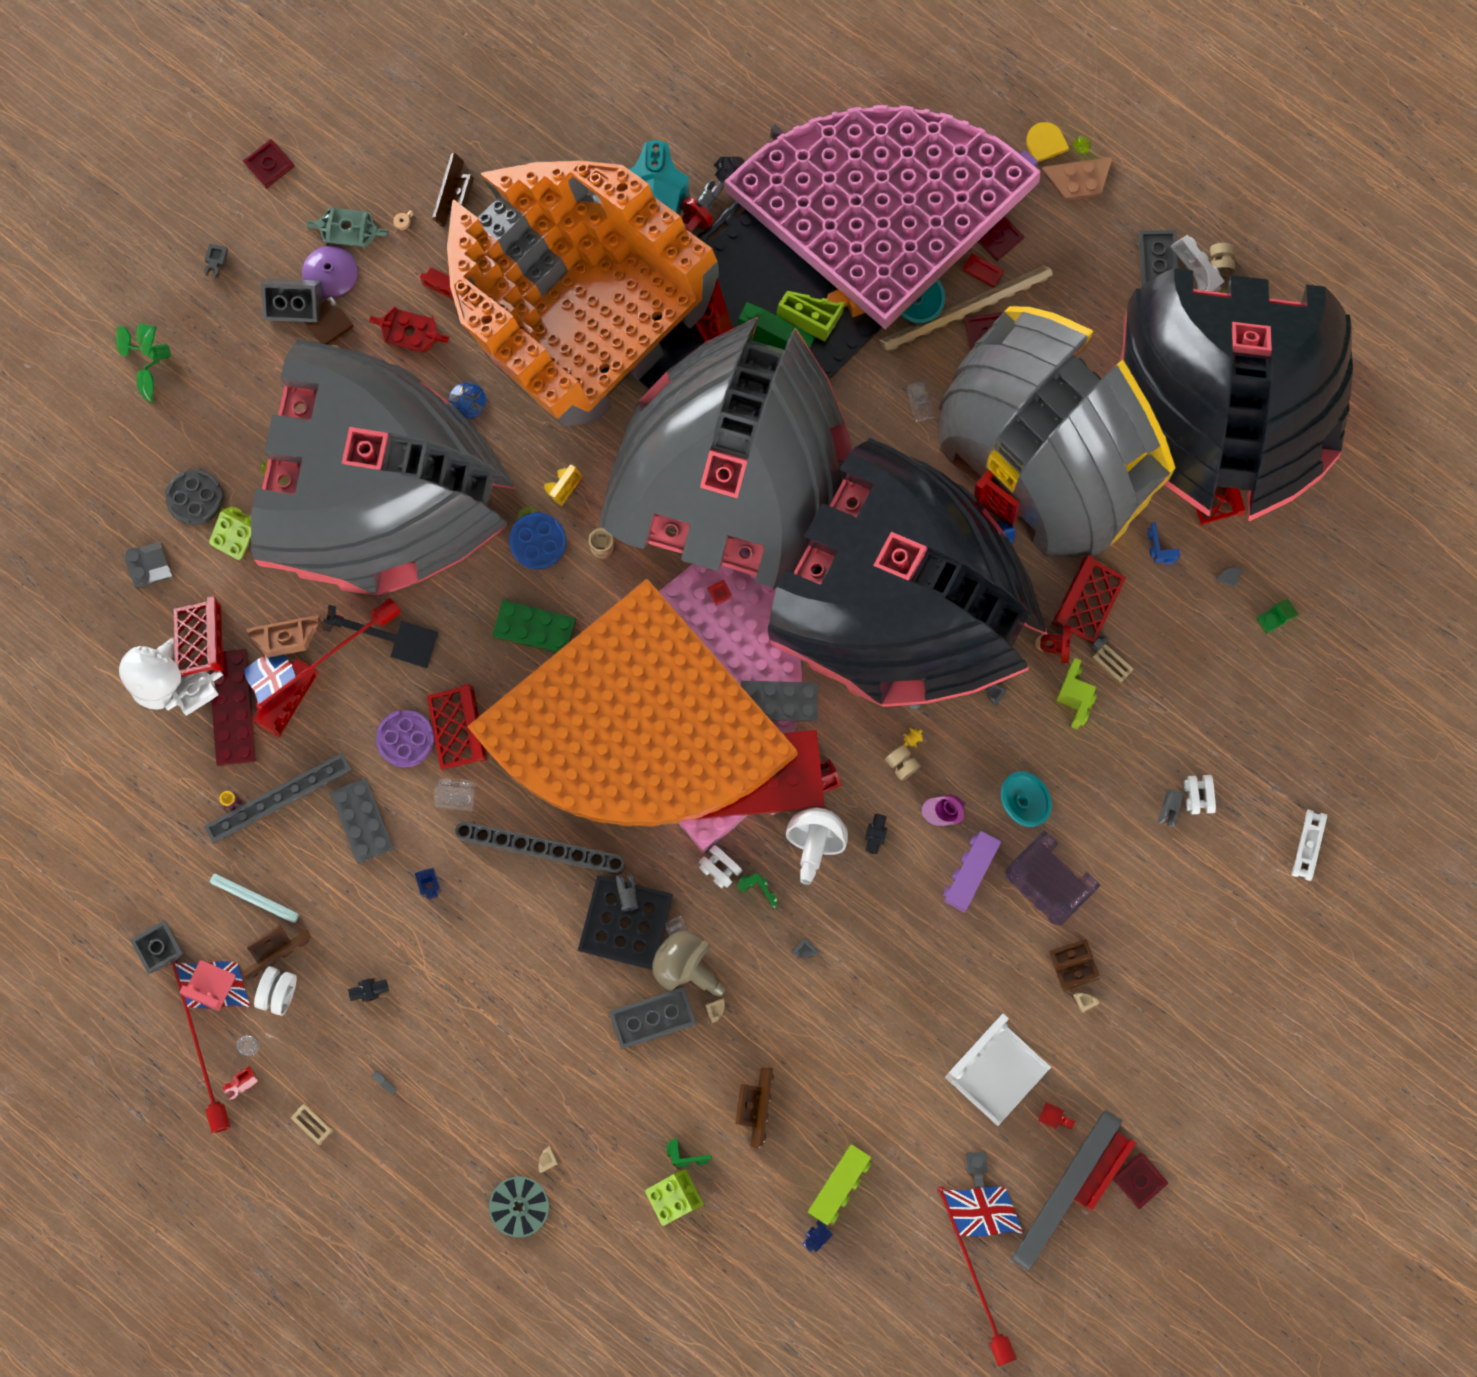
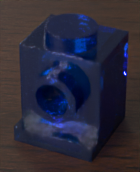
M434 867L415 873L421 896L426 897L427 900L438 897L441 888ZM432 882L433 887L430 889L426 888L427 883Z
M819 1220L815 1223L818 1227L816 1229L812 1227L805 1234L807 1239L802 1243L809 1252L812 1250L817 1252L833 1235Z

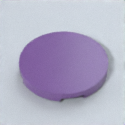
M395 711L386 716L377 729L376 745L378 751L387 762L394 766H415L424 761L432 751L434 745L432 726L423 715L416 711Z

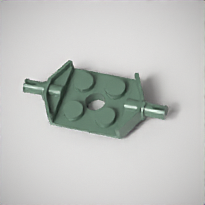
M328 208L318 221H307V228L320 230L325 245L327 243L363 247V250H366L376 236L388 237V229L377 228L374 225L370 212ZM346 222L352 224L348 230L342 229V225Z

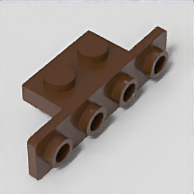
M451 153L435 210L433 211L432 219L441 227H445L449 211L452 210L453 200L457 201L464 208L466 207L474 180L471 174H461L464 161L456 153Z
M279 925L249 944L247 949L256 960V963L241 972L243 980L255 978L262 969H267L269 966L272 967L277 959L285 958L293 952L294 948L306 945L311 938L309 931L306 930L290 940L282 926Z
M773 1068L760 1069L758 1087L745 1084L740 1085L735 1124L753 1127L750 1147L762 1148L766 1140L765 1127L768 1122V1104L771 1101L770 1089L774 1079Z

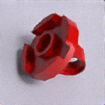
M686 197L681 203V209L684 212L681 219L686 230L691 232L696 226L708 229L713 221L711 214L704 206L700 208L696 205L697 200Z
M1064 625L1063 635L1047 634L1043 635L1040 639L1041 650L1047 653L1062 654L1061 663L1064 664L1069 663L1071 626ZM1051 641L1054 644L1048 646L1045 645L1044 642Z

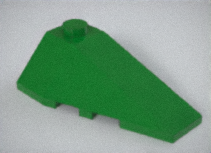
M746 302L737 326L758 317L753 341L785 350L793 330L797 329L810 349L815 336L765 309Z

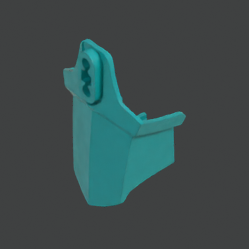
M659 140L646 141L638 161L629 170L649 184L656 199L680 215L682 211L681 203L686 197H690L689 177L675 168L667 142ZM654 147L659 148L657 149V153L654 152Z

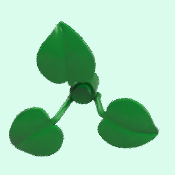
M145 323L138 324L136 340L139 346L130 344L131 334L126 327L117 326L115 342L117 351L121 356H128L130 349H140L143 355H148L150 359L154 360L144 366L143 370H138L136 376L137 388L142 397L149 402H154V378L148 368L159 364L160 360L169 359L171 355L170 347L167 344L153 345L156 326H150Z

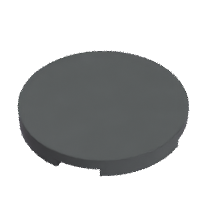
M199 469L179 473L171 480L166 489V504L169 512L175 519L187 525H199L208 522L219 512L223 502V492L216 478L210 473Z

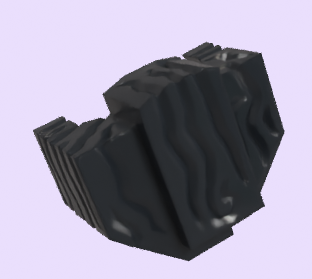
M739 156L720 157L714 164V167L718 170L715 173L716 178L721 183H725V180L745 161Z

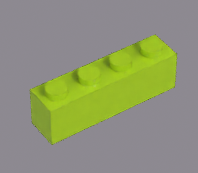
M851 1144L807 1213L826 1226L829 1223L834 1224L840 1215L837 1213L839 1207H845L850 1199L848 1193L851 1189L856 1190L861 1182L859 1179L862 1171L866 1173L872 1163L869 1160L871 1157Z

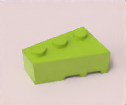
M787 291L778 304L776 316L825 342L843 314L845 303L840 301L839 303L830 302L825 298H822V300L810 298V295Z

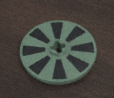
M517 1176L504 1180L494 1189L489 1201V1214L493 1224L499 1231L511 1237L521 1238L534 1234L543 1226L549 1213V1200L545 1190L539 1183L527 1177ZM517 1201L518 1203H524L522 1212L514 1211Z

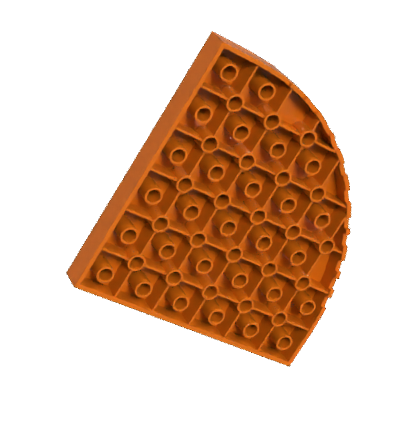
M648 579L644 580L467 726L494 760L514 780L538 798L575 816L600 823L618 824L620 826L651 827L661 824H676L681 821L703 817V815L713 811L716 812L749 795L798 756L795 747Z

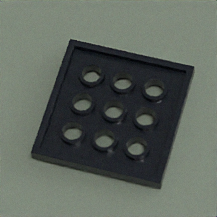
M597 875L577 951L653 970V960L661 945L673 894L635 885L639 908L632 911H622L616 880ZM624 882L625 889H627L628 884L627 882ZM608 895H616L617 902L612 905L606 902ZM650 903L655 906V911L652 914L644 912L646 904ZM604 913H610L612 920L609 923H603L601 916ZM629 918L631 925L628 928L621 927V919ZM643 922L650 925V930L646 933H642L639 930V925ZM599 932H605L607 939L604 942H598L596 935ZM622 936L626 939V944L623 947L616 946L615 940L617 937ZM638 941H642L645 944V949L641 952H637L634 949V944Z

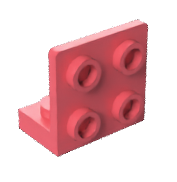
M200 960L188 986L183 985L180 993L184 997L220 1011L236 976Z

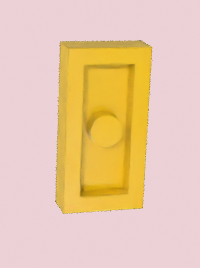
M571 464L568 468L557 470L558 478L560 479L558 483L550 482L544 484L547 494L560 506L564 504L583 477L579 470Z

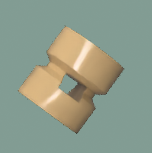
M1230 243L1212 245L1210 247L1211 265L1219 270L1220 276L1233 274L1235 272V261L1233 259L1235 257L1234 245Z
M597 528L592 531L589 536V546L592 554L599 559L610 557L615 549L613 536L604 528Z
M905 745L900 746L885 758L887 764L891 768L896 769L895 774L900 781L907 779L921 767L915 758L910 757L911 752Z

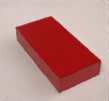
M973 253L962 269L963 272L992 288L996 287L1004 273V270Z

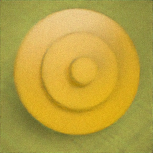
M909 728L910 733L908 735L903 734L904 741L906 742L904 745L917 748L916 743L918 741L923 742L921 734L923 731L921 729Z

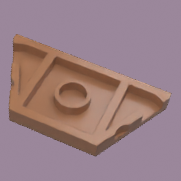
M1112 157L1042 167V173L1047 175L1052 186L1059 191L1064 201L1097 197L1102 194Z
M315 615L248 628L246 632L248 637L267 658L305 651L320 624V617Z

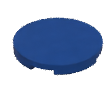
M540 512L529 513L521 517L512 527L509 536V546L512 555L521 565L530 569H545L554 565L563 555L566 547V535L562 525L552 516Z

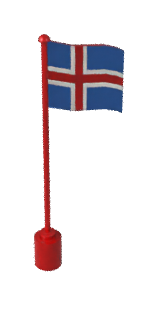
M388 598L371 611L372 616L370 619L372 621L297 676L292 664L285 655L267 658L264 654L244 669L246 680L257 697L256 708L262 709L263 705L371 625L375 624L381 627L386 625L401 613L398 605L391 598Z

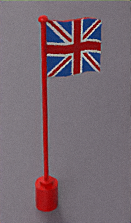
M177 960L170 964L173 966L179 991L183 985L188 986L198 964L178 963ZM230 961L209 962V964L236 976L222 1007H250L238 963ZM181 994L211 1104L205 1110L211 1133H219L230 1129L231 1125L225 1104L215 1102L189 1008H212Z
M940 1186L937 1192L940 1191L995 1335L991 1337L992 1342L989 1344L998 1366L1012 1362L1017 1358L1009 1337H1004L1003 1333L998 1334L961 1236L982 1237L1001 1233L1024 1234L1007 1190L1004 1187L990 1186L970 1190H944L945 1188Z

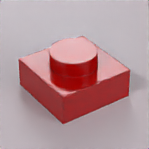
M725 580L707 587V591L715 606L733 598Z

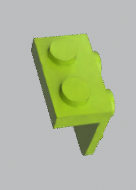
M229 507L222 510L210 537L209 544L231 557L241 560L251 539V516L242 513L237 507Z

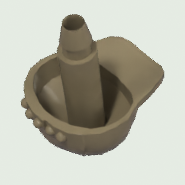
M689 931L675 932L657 950L652 964L653 975L656 981L668 991L690 980L702 990L707 989L708 992L719 997L726 991V988L719 979L715 978V974L700 963V960L711 948V945L705 942L699 935Z

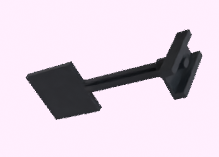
M329 605L327 618L323 621V630L331 632L333 626L340 628L342 626L358 631L365 625L344 619L343 616L336 614V606ZM401 621L398 634L396 635L373 627H369L362 632L393 642L391 658L423 668L428 667L438 635L436 631Z

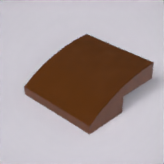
M332 297L322 302L318 322H304L319 343L326 345L354 327Z
M1087 939L1049 951L1063 991L1100 980V975Z

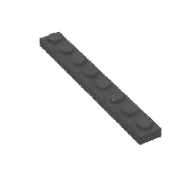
M341 753L210 822L204 828L212 843L215 844L351 772L352 769L344 754Z

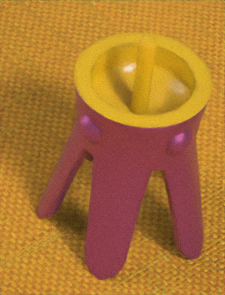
M224 791L221 793L219 800L223 809L228 807L233 811L235 810L234 803H242L241 799L234 796L236 795L235 792Z

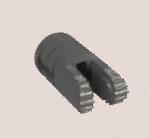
M710 179L696 199L698 201L696 205L700 208L704 206L709 211L714 201L722 192L724 184L718 182L715 186V181Z
M1167 789L1158 822L1163 824L1169 814L1167 825L1173 828L1184 794L1176 790Z
M633 874L627 875V889H625L622 875L616 876L622 906L621 910L632 911L638 909L639 905Z

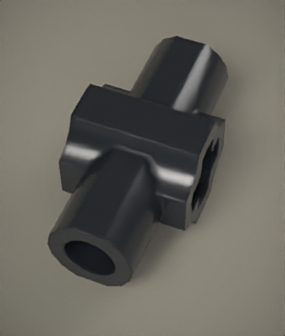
M874 814L872 824H868L865 840L868 841L866 852L878 854L880 844H884L887 828L885 827L887 816Z
M374 978L358 982L357 987L348 989L350 1001L362 999V1002L373 1001L379 998V994L389 992L387 979L375 982Z

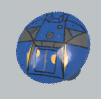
M465 382L452 389L449 395V403L453 404L465 418L473 419L484 409L486 396L480 386Z

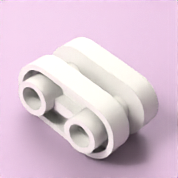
M1203 775L1202 781H1197L1196 776H1187V780H1184V791L1188 792L1186 810L1190 811V814H1200V808H1205L1206 813H1215L1216 803L1212 775ZM1198 789H1203L1204 800L1199 799Z
M714 845L709 850L712 854L711 858L708 860L703 856L699 861V869L706 875L710 873L715 878L713 880L714 883L720 888L723 886L728 888L732 883L729 877L732 874L738 877L743 870L721 849ZM717 861L727 868L724 872L715 866Z

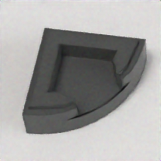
M774 124L771 127L770 137L776 140L778 136L783 134V131Z
M1229 568L1219 575L1217 581L1234 588L1242 569Z
M1101 635L1092 645V650L1097 653L1109 639L1105 635Z
M997 683L987 687V695L991 703L997 707L1007 689Z
M806 938L791 951L794 955L801 958L813 957L819 953Z
M378 1071L373 1073L372 1077L387 1092L392 1095L396 1091V1088Z

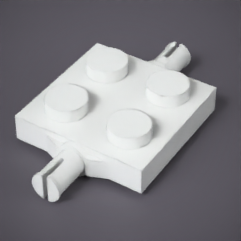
M207 671L183 676L180 685L173 692V699L164 704L165 708L169 711L178 705L187 716L217 697L219 694L215 688L214 681L224 676L222 671L213 672L210 675Z

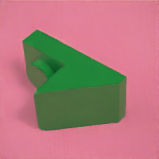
M1289 599L1277 603L1272 609L1258 616L1256 620L1265 634H1268L1299 614Z

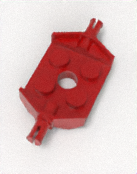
M394 306L383 318L372 315L369 318V323L380 326L384 342L387 344L425 353L437 341L447 344L449 342L450 336L437 332L434 316L430 318L399 310ZM408 328L415 329V333L411 336L406 335L405 331Z

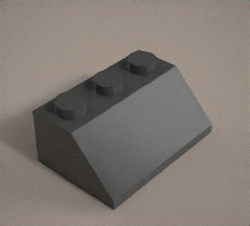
M267 279L261 283L263 320L318 322L323 300L322 281Z

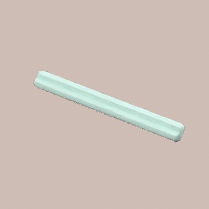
M213 874L210 880L211 884L292 923H296L299 918L298 913L217 874Z

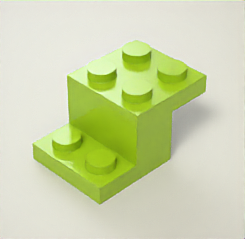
M1074 658L1056 701L1077 709L1071 728L1078 730L1080 725L1084 726L1091 712L1087 709H1091L1097 694L1094 693L1095 686L1078 680L1083 668L1080 667L1081 660Z

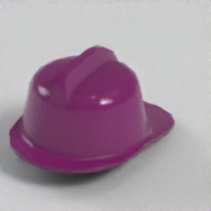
M953 794L930 798L923 803L922 815L927 822L935 826L958 824L964 818V806L966 803Z

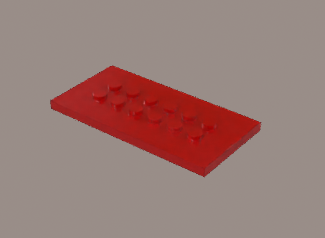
M817 730L782 733L795 747L798 756L749 795L716 812L713 811L703 815V817L692 820L803 810L814 807L824 808L825 802Z

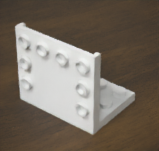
M1004 1014L992 1024L945 1076L954 1087L997 1126L1001 1124L1051 1068L1007 1027L1006 1022L1009 1018Z

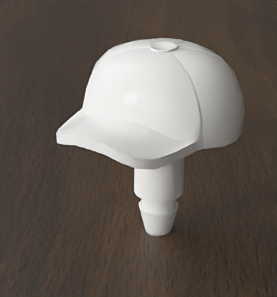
M174 638L169 639L156 650L145 646L134 647L121 660L119 676L134 700L144 707L155 710L164 708V704L171 700L173 692L180 685V670L173 661L175 657Z
M817 807L807 808L794 814L787 825L786 838L793 845L803 849L800 862L802 866L800 870L801 883L811 884L816 870L820 867L823 854L836 855L842 853L846 848L848 841L847 827L840 817L832 811Z

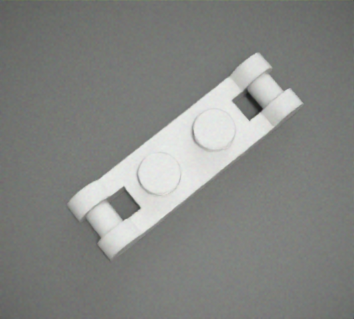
M1307 810L1291 876L1305 877V880H1312L1327 814H1316L1313 810ZM1312 820L1318 822V826L1311 825ZM1302 863L1308 865L1307 870L1301 868Z

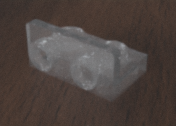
M441 778L435 785L434 807L473 811L476 784L470 780L457 782L451 778Z

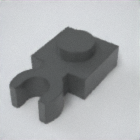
M209 244L204 260L209 264L204 269L206 276L209 275L211 270H214L215 278L219 277L218 266L224 267L228 254L227 247Z

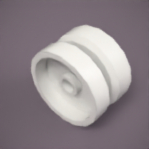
M269 966L263 973L258 985L254 1007L264 1011L270 1007L271 1013L283 1016L291 1003L297 976L288 972L281 975L279 969Z

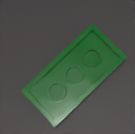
M502 600L492 636L557 653L570 642L576 618Z

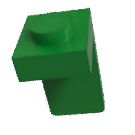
M758 873L749 876L747 874L739 879L740 883L737 884V888L740 893L758 884L772 909L775 910L777 908L776 903L778 900L773 892L769 893L766 886H768V883L763 875L759 876Z
M677 1139L669 1140L670 1144L666 1145L667 1157L671 1156L672 1165L676 1164L677 1168L689 1167L688 1163L696 1162L697 1165H706L708 1160H712V1155L680 1159Z

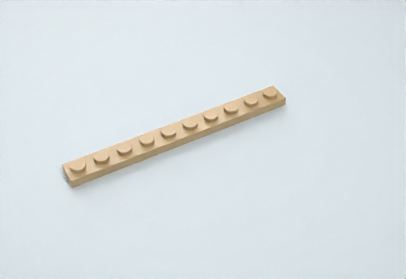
M1045 265L941 311L930 322L923 324L915 323L879 340L880 345L885 350H895L899 347L898 345L910 343L920 335H928L933 329L943 328L953 320H961L968 313L979 312L986 305L998 303L999 299L1012 297L1019 290L1031 288L1032 284L1047 281L1048 277L1053 275L1052 270Z

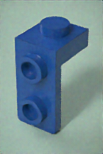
M1152 522L1150 527L1147 528V536L1149 540L1151 539L1152 546H1150L1151 558H1154V563L1174 564L1180 557L1179 549L1160 550L1156 522Z

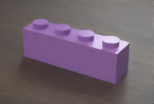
M982 831L978 835L974 834L969 843L972 845L970 852L965 851L961 862L964 863L961 869H956L952 876V879L955 880L952 887L948 885L943 894L946 897L945 903L965 913L1001 841Z

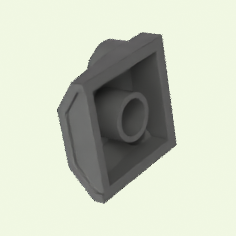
M161 542L141 548H130L124 553L125 562L136 589L173 577Z
M165 920L130 939L148 974L166 967L183 955L172 929Z

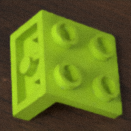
M686 1169L669 1176L645 1190L662 1226L704 1205Z

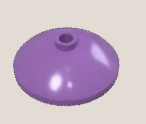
M325 246L316 249L307 257L302 268L303 280L322 281L323 298L328 299L332 297L335 299L347 294L353 288L358 277V268L356 261L348 251L337 246ZM326 266H331L330 269H325Z

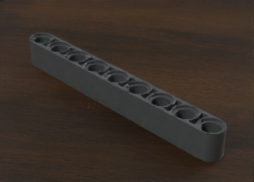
M461 822L455 828L456 836L465 843L613 875H619L625 869L623 858L612 853L468 822ZM468 828L469 834L467 836H460L461 829ZM487 832L488 838L481 841L478 839L480 833ZM506 836L507 842L500 845L497 843L499 837ZM520 840L526 841V846L522 849L516 847L517 842ZM539 844L545 845V850L541 853L535 851L536 846ZM558 848L564 849V854L561 857L554 855V851ZM577 852L583 854V858L580 861L573 859V855ZM596 856L602 858V862L599 865L592 864V859ZM618 860L621 862V867L613 869L611 868V863Z
M1106 1109L1103 1111L1014 1252L1011 1261L1029 1271L1122 1123L1121 1119Z

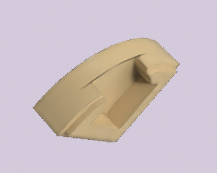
M1076 993L1073 995L1081 1013L1100 1004L1095 997L1089 994Z
M724 998L705 1005L712 1024L718 1021L724 1012Z
M550 1146L542 1152L539 1158L538 1168L540 1173L558 1165Z

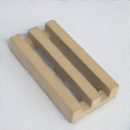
M1106 644L1092 657L1119 684L1134 670ZM1104 651H1106V652H1107L1113 659H1115L1123 668H1125V669L1127 670V672H1125V671H1124L1118 664H1116L1108 655H1106V654L1104 653ZM1099 656H1102L1110 665H1112V666H1113L1119 673H1121L1123 676L1120 677L1117 673H1115L1108 665H1106V664L1099 658Z
M305 1103L291 1117L318 1145H321L324 1139L333 1132ZM304 1109L327 1130L325 1133L302 1112ZM299 1115L321 1135L319 1139L297 1118Z

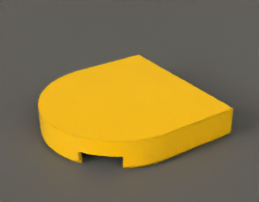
M1041 122L1035 124L1027 134V148L1031 156L1038 160V163L1069 151L1061 130L1052 123Z

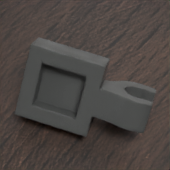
M986 1152L966 1153L967 1174L974 1175L975 1188L983 1187L982 1173L988 1172Z

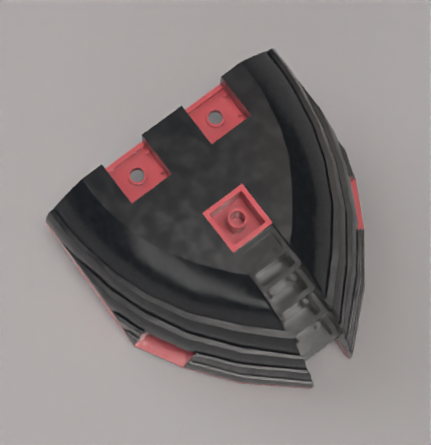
M1173 268L1160 274L1146 283L1141 289L1136 288L1126 308L1123 322V348L1120 361L1124 360L1150 404L1166 437L1175 470L1164 485L1207 516L1211 512L1216 486L1249 490L1247 494L1248 521H1251L1293 501L1318 482L1341 455L1345 426L1350 410L1349 402L1353 377L1350 314H1346L1343 306L1333 293L1324 286L1306 284L1301 302L1270 299L1268 279L1235 275L1230 276L1226 293L1193 289V270Z
M872 438L855 447L848 454L840 469L844 480L830 506L821 504L804 536L808 547L794 573L786 570L776 588L770 623L768 625V636L774 648L808 662L813 671L845 684L850 693L882 707L927 704L975 693L1029 670L1027 662L1012 647L1023 626L1047 635L1031 579L1010 539L989 512L962 485L953 482L944 473L925 462L912 458ZM852 500L858 502L854 508L848 507V503ZM819 566L822 568L821 573H812L815 567Z

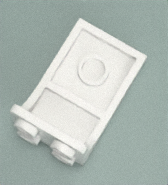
M1186 235L1170 246L1189 270H1193V275L1197 281V290L1218 292L1221 289L1220 285L1225 281L1220 276L1219 270L1211 265L1208 261V256L1199 250L1196 241L1192 237Z

